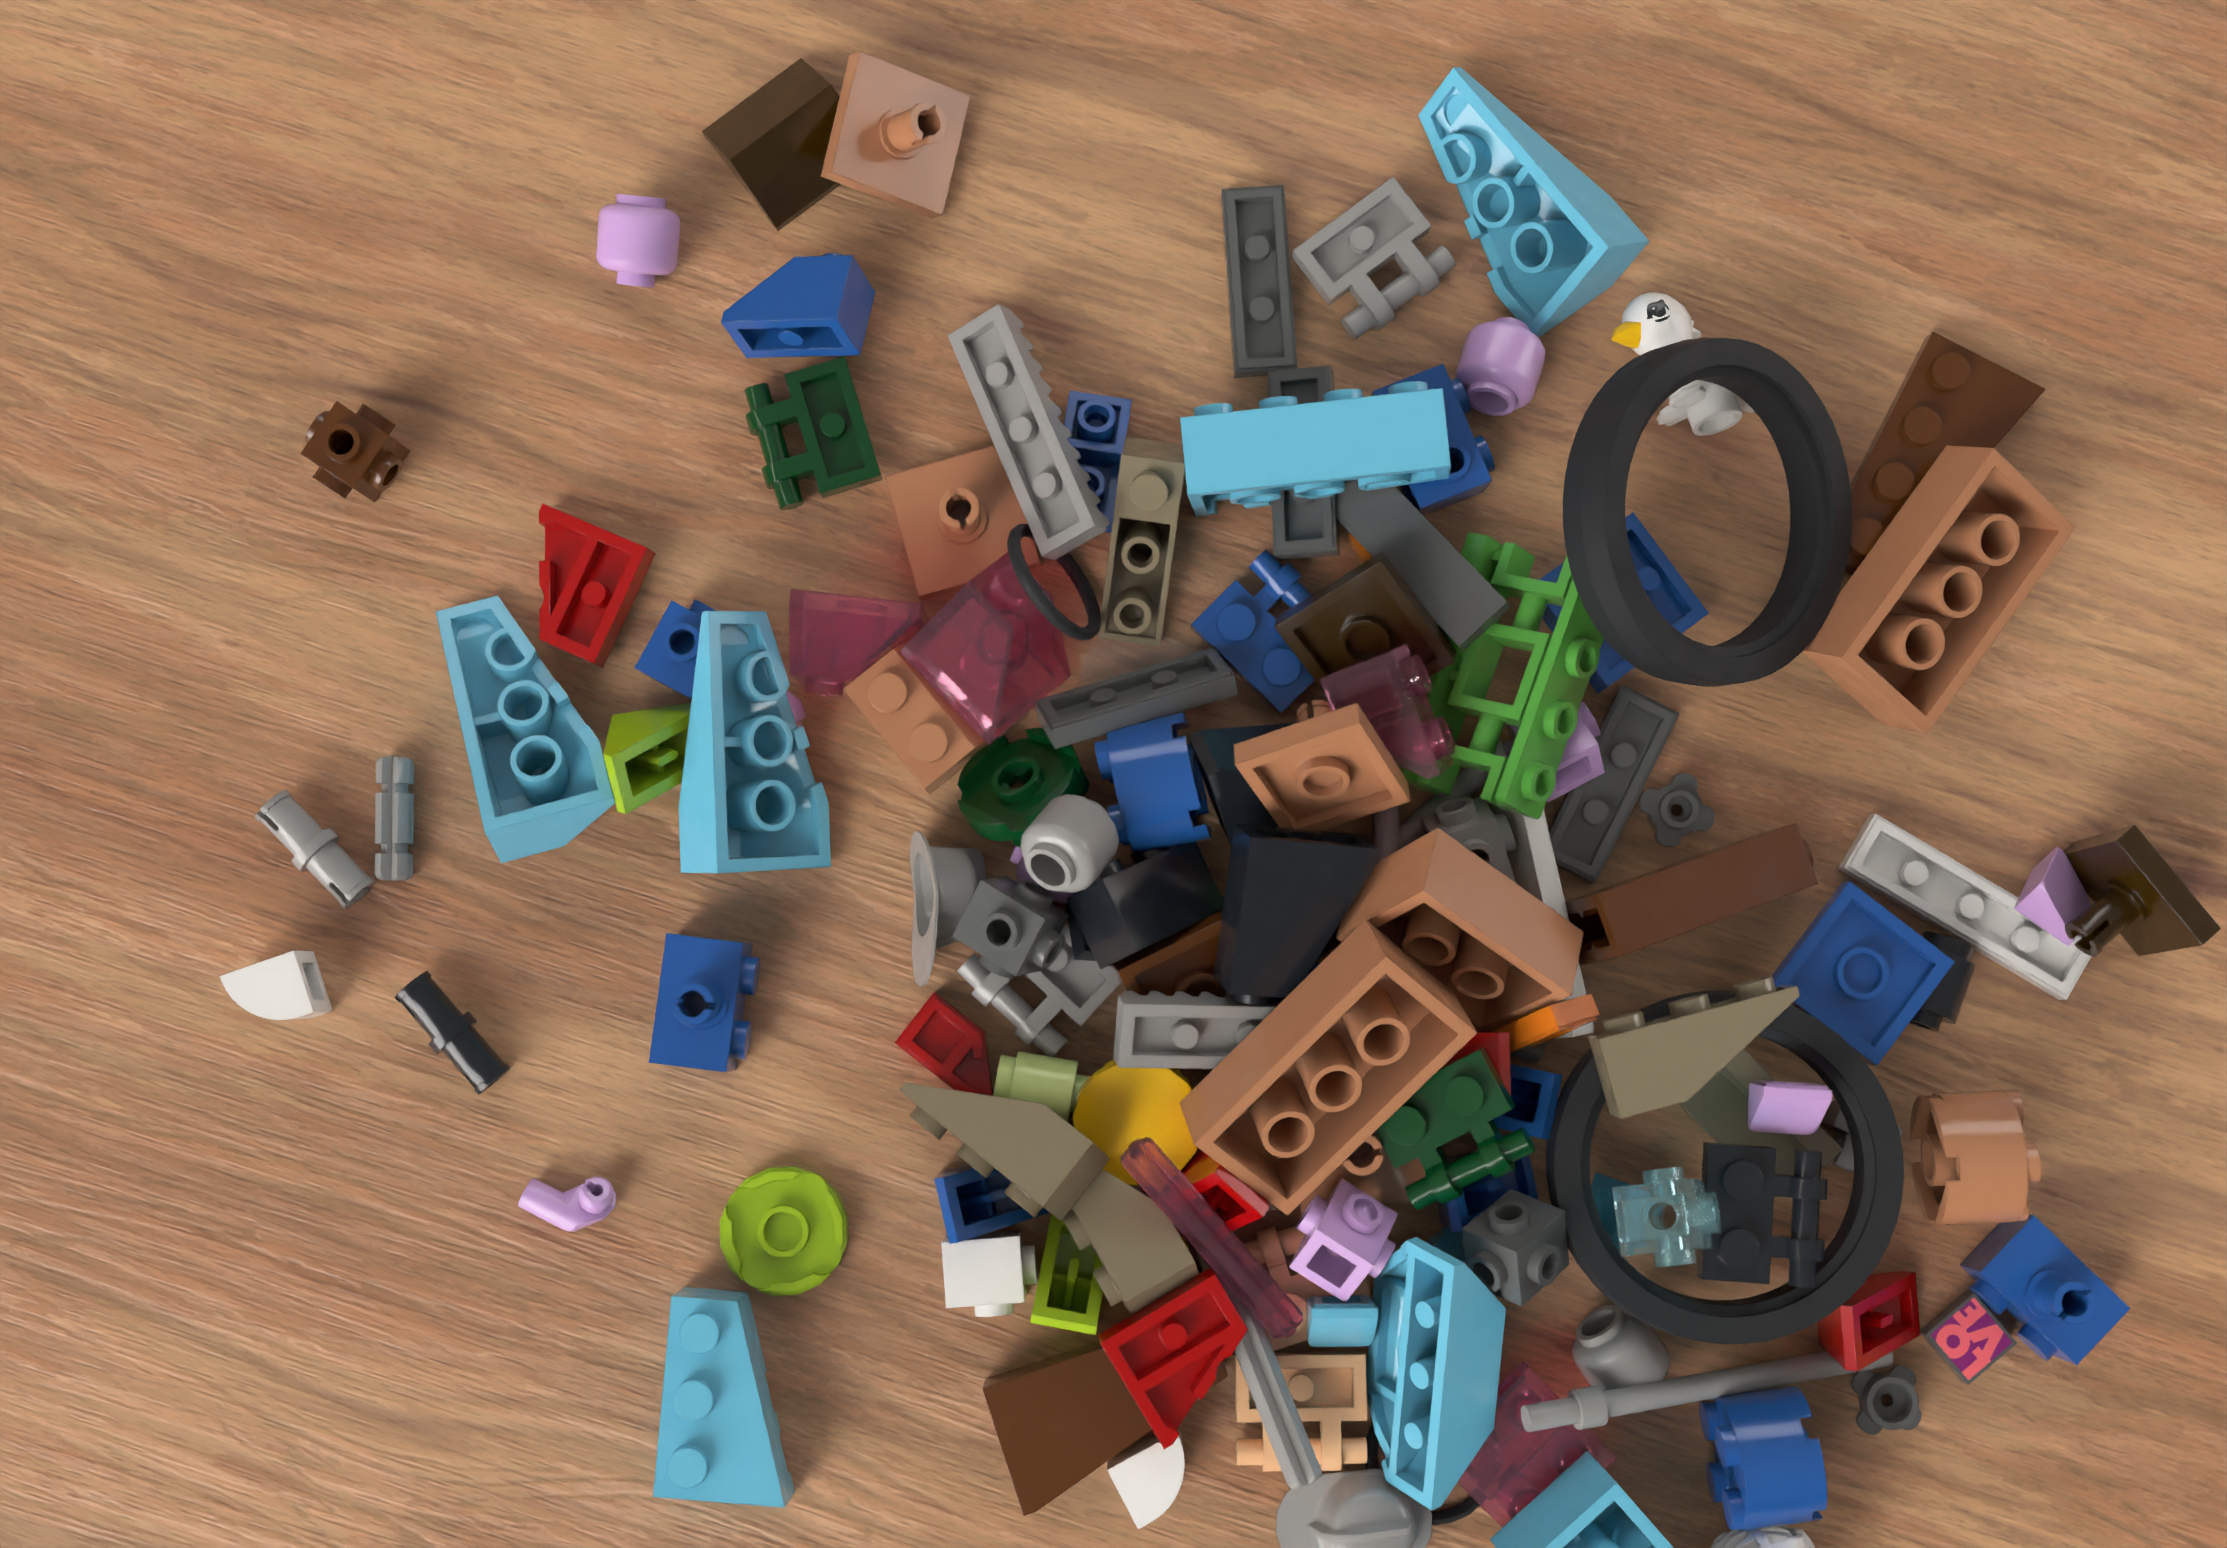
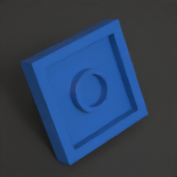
M1847 881L1841 883L1772 976L1776 986L1790 985L1798 987L1800 996L1791 1004L1792 1006L1821 1021L1855 1049L1868 1065L1877 1066L1955 961L1852 882Z

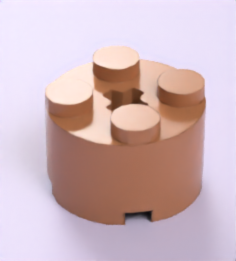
M2017 1090L1935 1093L1932 1095H1921L1916 1098L1910 1119V1140H1921V1162L1912 1163V1175L1921 1210L1928 1221H1936L1935 1225H1966L2017 1222L2028 1219V1183L2040 1181L2042 1165L2036 1143L2025 1142L2022 1128L2024 1108L2021 1095Z

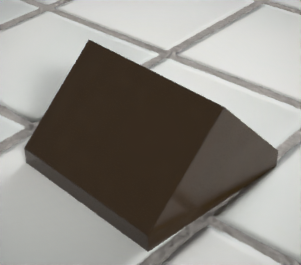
M802 58L702 131L703 135L777 231L841 185L821 177L839 96L833 86Z

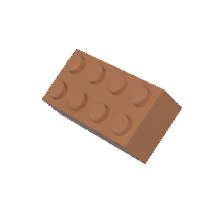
M1947 445L1838 594L1823 626L1802 653L1881 724L1927 735L2076 527L1994 448Z
M1365 919L1180 1102V1106L1194 1145L1288 1216L1477 1034V1031L1456 995Z

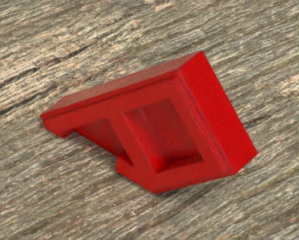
M934 992L898 1037L895 1044L953 1090L993 1096L986 1032Z

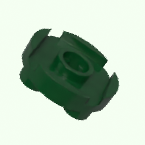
M1039 727L1025 729L1029 738L1019 739L1012 743H1009L1005 735L991 741L973 755L962 769L957 784L962 792L961 800H958V804L970 827L980 836L994 841L1012 840L1017 847H1020L1024 831L1053 798L1065 794L1084 796L1087 793L1090 783L1073 745L1054 749L1043 728ZM1015 783L1025 784L1020 788L1010 789Z

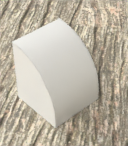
M293 950L219 976L225 990L239 1006L251 1014L273 1020L307 1019L333 1011L314 951Z
M1180 1431L1174 1444L1165 1450L1155 1433L1130 1445L1107 1461V1471L1138 1529L1160 1517L1171 1506L1180 1490L1185 1468Z

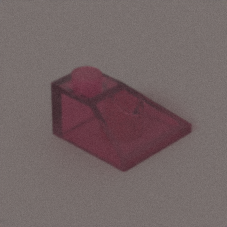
M1008 552L971 579L900 651L903 657L989 745L1035 708V701L1049 696L1071 676L1061 631L1043 616L1027 596L1012 568ZM1036 580L1047 598L1055 606L1053 596Z
M791 589L789 600L790 675L797 682L806 683L805 693L826 697H843L844 687L849 685L893 648L930 628L931 620L922 603Z

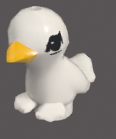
M1650 292L1636 297L1627 305L1621 324L1613 330L1611 341L1631 348L1640 356L1650 350L1688 339H1698L1702 334L1693 327L1694 321L1691 320V316L1682 304L1666 294ZM1695 380L1681 387L1668 397L1669 406L1664 407L1660 411L1657 420L1659 425L1672 426L1688 418L1693 433L1699 436L1719 433L1735 425L1742 418L1741 410L1748 413H1754L1755 411L1730 390L1714 383Z

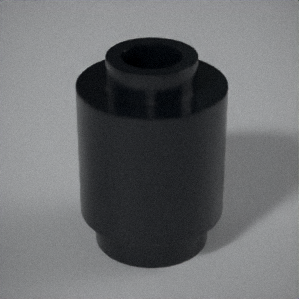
M1923 931L1922 937L1955 961V963L1910 1021V1024L1932 1031H1939L1941 1022L1955 1024L1975 969V964L1970 962L1974 947L1946 935Z

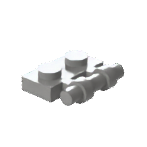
M1394 177L1303 242L1292 253V259L1328 306L1348 292L1357 301L1358 307L1341 319L1343 327L1353 339H1357L1372 327L1377 330L1384 327L1395 318L1393 311L1417 294L1422 297L1426 296L1440 285L1438 278L1456 266L1453 256L1444 246L1441 245L1424 258L1414 245V243L1429 233L1431 225ZM1394 259L1401 267L1403 274L1379 291L1369 276Z
M1066 924L1061 931V934L1065 935V943L1056 960L1046 969L1042 968L1041 971L1025 974L1047 995L1036 1009L1008 985L1012 978L999 976L981 965L979 962L980 958L975 953L957 971L975 988L971 994L982 1005L986 1007L991 1003L1017 1027L1014 1034L1026 1046L1033 1042L1044 1054L1051 1057L1068 1041L1050 1024V1021L1061 1009L1081 1026L1121 983L1116 971L1110 965L1100 969L1097 961L1074 960L1070 931Z

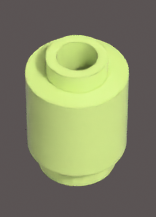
M1018 1051L1017 1057L1000 1056L993 1096L1043 1103L1068 1122L1070 1113L1074 1111L1080 1087L1089 1076L1077 1074L1078 1061Z

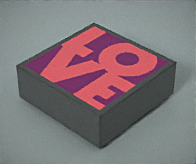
M1966 1290L1920 1330V1334L1961 1382L1967 1385L2017 1344L1979 1297L1969 1290Z

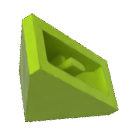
M691 702L612 715L603 755L618 812L627 814L682 783Z
M1052 1214L1030 1323L1096 1335L1103 1291L1092 1271L1103 1265L1092 1245L1080 1251L1063 1219L1060 1221Z

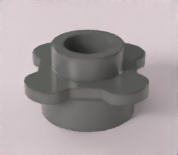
M1676 774L1672 778L1671 784L1659 790L1647 789L1639 798L1640 810L1647 814L1650 825L1656 831V841L1664 847H1675L1680 844L1682 837L1694 830L1707 831L1714 823V812L1710 807L1702 803L1697 793L1698 781L1691 774ZM1674 804L1682 807L1680 816H1674L1671 813V807Z
M1895 1365L1889 1372L1872 1373L1866 1370L1856 1372L1853 1375L1851 1388L1858 1394L1860 1411L1856 1416V1423L1862 1431L1875 1435L1882 1428L1912 1430L1919 1424L1921 1411L1919 1409L1917 1393L1913 1388L1916 1383V1376L1911 1369L1904 1365ZM1883 1394H1890L1892 1400L1889 1405H1882L1881 1396Z

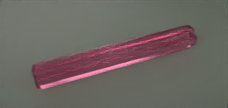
M1137 1138L1131 1142L1128 1149L1121 1155L1123 1167L1273 1338H1289L1295 1334L1296 1328L1303 1321V1313L1152 1138Z

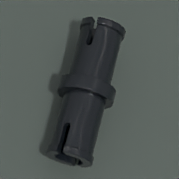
M425 971L397 993L395 999L398 1003L401 1002L432 1038V1041L428 1044L436 1054L443 1051L475 1088L474 1091L477 1095H480L504 1076L511 1067L503 1062L473 1027L477 1023L473 1015L469 1011L462 1014L431 978L432 975Z

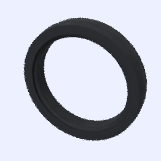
M1688 339L1650 350L1632 359L1606 381L1589 405L1575 434L1565 473L1563 490L1565 547L1577 592L1593 624L1606 642L1622 658L1637 669L1665 681L1701 687L1739 684L1766 677L1789 664L1810 644L1827 619L1840 590L1847 565L1852 528V502L1846 460L1835 426L1823 402L1809 382L1787 360L1759 344L1741 339ZM1695 380L1714 383L1730 390L1745 401L1760 417L1771 434L1780 454L1786 474L1790 501L1789 545L1783 571L1773 595L1763 611L1750 626L1730 640L1714 646L1699 643L1680 633L1666 621L1650 601L1635 570L1627 538L1625 498L1630 464L1644 428L1658 407L1671 394Z
M1730 990L1686 993L1658 1001L1638 1011H1642L1645 1021L1671 1015L1668 1003L1679 999L1707 993L1710 1004L1735 998L1736 996L1735 992ZM1791 1005L1758 1036L1773 1041L1797 1055L1832 1090V1094L1846 1119L1854 1155V1177L1849 1205L1840 1228L1824 1251V1261L1817 1262L1815 1288L1790 1286L1787 1282L1771 1291L1748 1298L1709 1300L1676 1293L1647 1279L1623 1257L1613 1244L1598 1215L1590 1181L1591 1142L1597 1120L1606 1099L1591 1047L1585 1052L1570 1073L1557 1100L1550 1139L1547 1140L1546 1174L1552 1206L1565 1210L1568 1249L1591 1282L1610 1301L1636 1319L1671 1335L1717 1344H1749L1780 1338L1809 1327L1835 1311L1865 1283L1878 1265L1895 1229L1902 1202L1904 1162L1900 1132L1884 1089L1862 1057L1840 1035L1818 1019Z

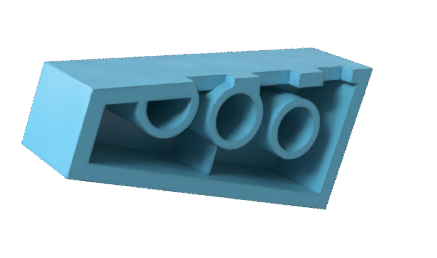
M1411 381L1390 386L1388 388L1389 394L1363 397L1362 390L1340 389L1325 393L1323 395V402L1298 404L1297 397L1277 396L1259 401V409L1233 412V405L1227 403L1207 404L1196 407L1194 409L1195 416L1180 417L1187 495L1195 516L1218 514L1216 501L1229 499L1230 503L1244 505L1246 509L1272 506V501L1281 498V490L1294 489V496L1317 499L1344 492L1345 481L1358 480V488L1360 490L1369 491L1448 479L1451 463L1443 388L1428 390L1426 382Z

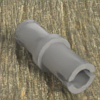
M283 790L273 796L260 808L261 811L256 813L255 819L259 823H263L294 855L291 863L300 872L308 870L340 902V906L344 910L357 903L376 883L337 844L339 836L333 829L326 828L323 830L291 797V793L288 790Z

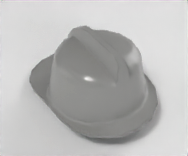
M915 830L910 844V867L914 892L912 965L915 982L919 987H923L927 984L932 971L935 949L958 941L952 936L980 880L987 879L984 858L980 850L975 848L929 846L924 834L919 830Z
M1375 1468L1323 1473L1318 1481L1300 1489H1290L1286 1492L1277 1510L1276 1534L1281 1548H1425L1431 1537L1432 1528L1431 1510L1385 1481L1383 1469Z

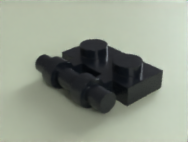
M1703 1142L1696 1276L1702 1280L1770 1284L1771 1257L1789 1259L1788 1285L1815 1288L1817 1262L1824 1261L1825 1240L1818 1238L1820 1200H1827L1828 1179L1821 1178L1822 1151L1795 1149L1794 1175L1775 1174L1776 1148ZM1774 1196L1792 1198L1791 1236L1772 1234Z

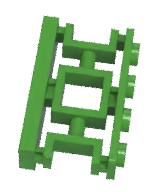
M1468 532L1460 554L1506 601L1508 596L1521 599L1513 625L1499 624V618L1464 652L1443 631L1457 650L1456 660L1451 665L1412 687L1389 753L1409 785L1434 794L1439 792L1451 795L1461 766L1488 772L1489 774L1480 796L1481 799L1502 810L1510 812L1513 810L1526 817L1539 819L1546 801L1553 793L1556 783V772L1567 741L1575 731L1578 721V710L1589 679L1597 669L1600 658L1599 651L1604 638L1584 608L1571 574L1567 555L1557 583L1532 579L1528 577L1535 556L1515 543L1505 542L1502 545L1488 535ZM1547 604L1562 606L1552 635L1538 632ZM1504 646L1532 652L1513 705L1485 699ZM1466 715L1479 718L1469 748L1455 745ZM1505 724L1519 727L1509 758L1494 755Z

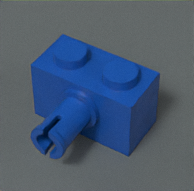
M666 933L649 1063L730 1072L736 1070L737 1059H747L751 1042L752 1023L751 1021H743L746 995L754 996L756 994L760 974V958L751 957L752 943Z
M2031 1214L2024 1221L1998 1223L1960 1264L1975 1280L1969 1286L1970 1290L1995 1313L2000 1315L2004 1310L2010 1313L2023 1326L2016 1333L2018 1337L2032 1351L2046 1361L2055 1356L2078 1365L2130 1309L2038 1218Z

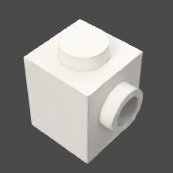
M1022 1230L989 1232L949 1244L948 1236H945L941 1242L946 1308L974 1306L975 1316L977 1317L1014 1313L1013 1303L1025 1302L1027 1296L1026 1285L1038 1284L1035 1245L1023 1246Z

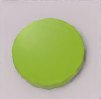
M774 1166L746 1178L730 1196L720 1219V1247L730 1270L742 1281L744 1280L750 1286L757 1288L758 1291L771 1296L798 1295L820 1285L840 1264L849 1241L848 1213L839 1192L820 1174L799 1166Z

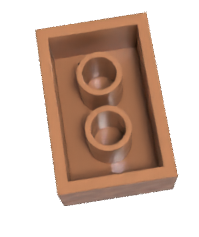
M1439 828L1378 861L1338 927L1336 939L1343 942L1366 919L1456 995L1475 1030L1478 1032H1492L1571 996L1584 931L1558 914L1554 909L1544 904Z

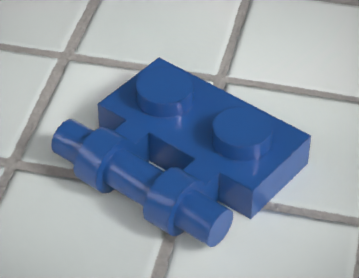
M1264 550L1251 563L1249 568L1266 585L1253 597L1235 580L1191 624L1190 628L1211 648H1215L1223 660L1281 715L1315 680L1275 629L1276 619L1268 611L1280 599L1292 608L1312 594L1299 582L1302 575L1289 562L1283 566L1269 551Z

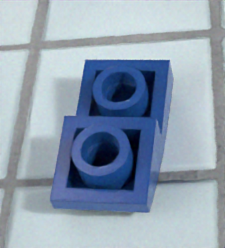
M1069 391L1064 426L1070 430L1072 436L1067 439L1080 453L1081 458L1077 462L1091 478L1087 485L1099 497L1101 502L1097 504L1098 510L1110 522L1105 532L1111 533L1121 454L1125 438L1127 437L1132 399Z

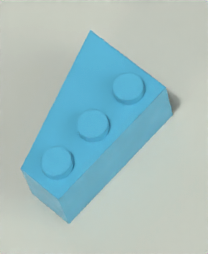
M683 1287L671 1296L653 1497L785 1508L795 1493L791 1473L787 1470L779 1435L781 1430L777 1413L773 1410L765 1375L767 1370L748 1292Z

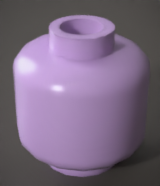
M616 194V203L603 206L599 212L597 262L607 270L617 271L616 284L654 288L655 275H669L677 268L680 236L679 216L674 211L666 209V199Z
M1501 317L1495 321H1488L1475 326L1466 336L1456 369V378L1462 382L1470 406L1481 413L1492 416H1504L1510 414L1513 410L1526 406L1536 393L1545 361V348L1539 337L1531 332L1524 322L1515 318Z

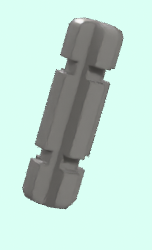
M387 756L379 758L376 762V784L381 785V792L375 793V844L381 845V853H375L374 874L377 879L382 881H406L413 876V854L408 853V845H413L414 794L408 793V785H414V762L407 757Z

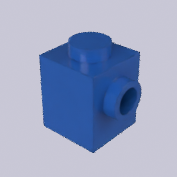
M695 599L689 609L671 601L634 668L692 700L702 612L716 610Z

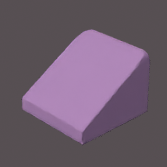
M2057 846L2031 870L2014 909L2069 946L2074 942L2075 937L2073 939L2068 938L2065 932V925L2090 906L2091 900L2066 854Z
M1753 1080V1083H1749L1748 1128L1753 1132L1798 1135L1814 1134L1832 1101V1090H1829L1828 1086L1815 1083Z

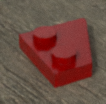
M542 504L539 510V524L545 527V561H539V586L544 594L543 605L539 610V640L603 668L656 553L645 546Z
M1210 1267L1098 1335V1339L1165 1450L1174 1444L1179 1436L1178 1427L1197 1398L1201 1400L1204 1398L1216 1379L1218 1366L1225 1358L1232 1355L1248 1329L1214 1270Z

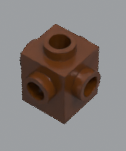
M336 401L329 412H322L312 422L305 437L307 445L300 454L319 466L313 478L346 499L351 490L355 489L373 502H376L381 493L389 488L398 477L403 461L410 450L389 436L396 425L373 409L362 404L357 413H354Z

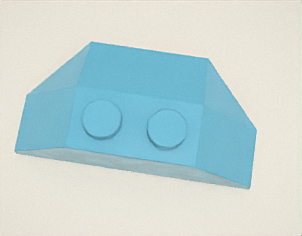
M1415 1237L1406 1240L1400 1246L1401 1248L1391 1255L1381 1273L1374 1278L1373 1301L1378 1307V1321L1374 1341L1368 1346L1366 1385L1375 1435L1386 1459L1381 1461L1385 1481L1428 1509L1434 1510L1442 1506L1494 1429L1506 1308L1464 1262Z

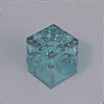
M1683 1167L1643 1171L1644 1184L1612 1187L1621 1256L1654 1255L1655 1268L1696 1264L1695 1250L1713 1249L1711 1234L1721 1233V1217L1716 1193L1705 1192L1703 1180L1695 1178L1685 1179ZM1672 1206L1676 1212V1221L1668 1229L1664 1225L1663 1214L1668 1207Z

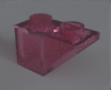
M1406 644L1346 666L1320 678L1332 711L1358 703L1397 765L1427 779L1441 775L1454 765L1450 754L1455 753V742L1452 732L1442 716L1435 718L1426 693L1431 691L1429 674L1422 659L1418 655L1411 656Z

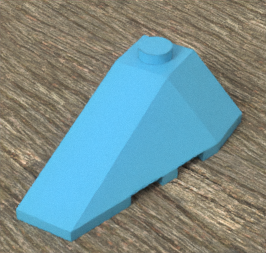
M498 595L436 611L484 832L500 862L505 863L565 846L615 804L600 741L576 711L559 682H556L539 658L535 648Z
M766 611L702 612L678 808L681 873H734L831 867L829 802L823 784L815 783L805 752V748L810 747L804 726L797 727L786 694L790 683Z

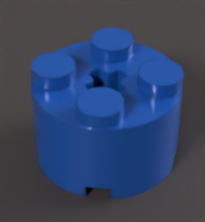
M1184 712L1107 732V740L1095 742V753L1101 777L1103 780L1109 779L1110 784L1114 783L1118 804L1108 806L1109 816L1116 826L1119 843H1123L1124 846L1130 844L1134 854L1212 838L1211 826L1206 824L1198 826L1197 816L1209 813L1202 775L1191 744H1187L1186 736L1179 737L1177 731L1189 728Z
M1797 1386L1719 1396L1713 1400L1701 1401L1699 1403V1416L1703 1434L1707 1441H1713L1716 1462L1706 1463L1708 1489L1714 1503L1722 1502L1725 1519L1730 1530L1749 1531L1814 1522L1823 1519L1818 1512L1826 1510L1827 1482L1823 1454L1819 1438L1809 1439L1806 1429L1801 1425L1800 1419L1812 1417L1805 1396Z

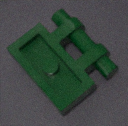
M845 356L784 374L791 396L790 399L774 403L767 383L756 384L744 390L750 412L745 416L750 434L758 436L766 466L762 468V474L766 487L774 489L780 510H790L804 504L798 482L809 476L815 475L822 498L883 480ZM799 422L807 452L790 457L782 428Z
M1484 1047L1437 1071L1375 1131L1395 1169L1419 1158L1426 1176L1405 1187L1406 1194L1416 1210H1420L1436 1201L1445 1205L1461 1197L1463 1187L1489 1174L1499 1178L1515 1170V1161L1536 1150L1529 1133L1524 1127L1502 1137L1493 1119L1512 1110L1516 1106ZM1471 1131L1477 1142L1478 1150L1450 1164L1441 1145Z

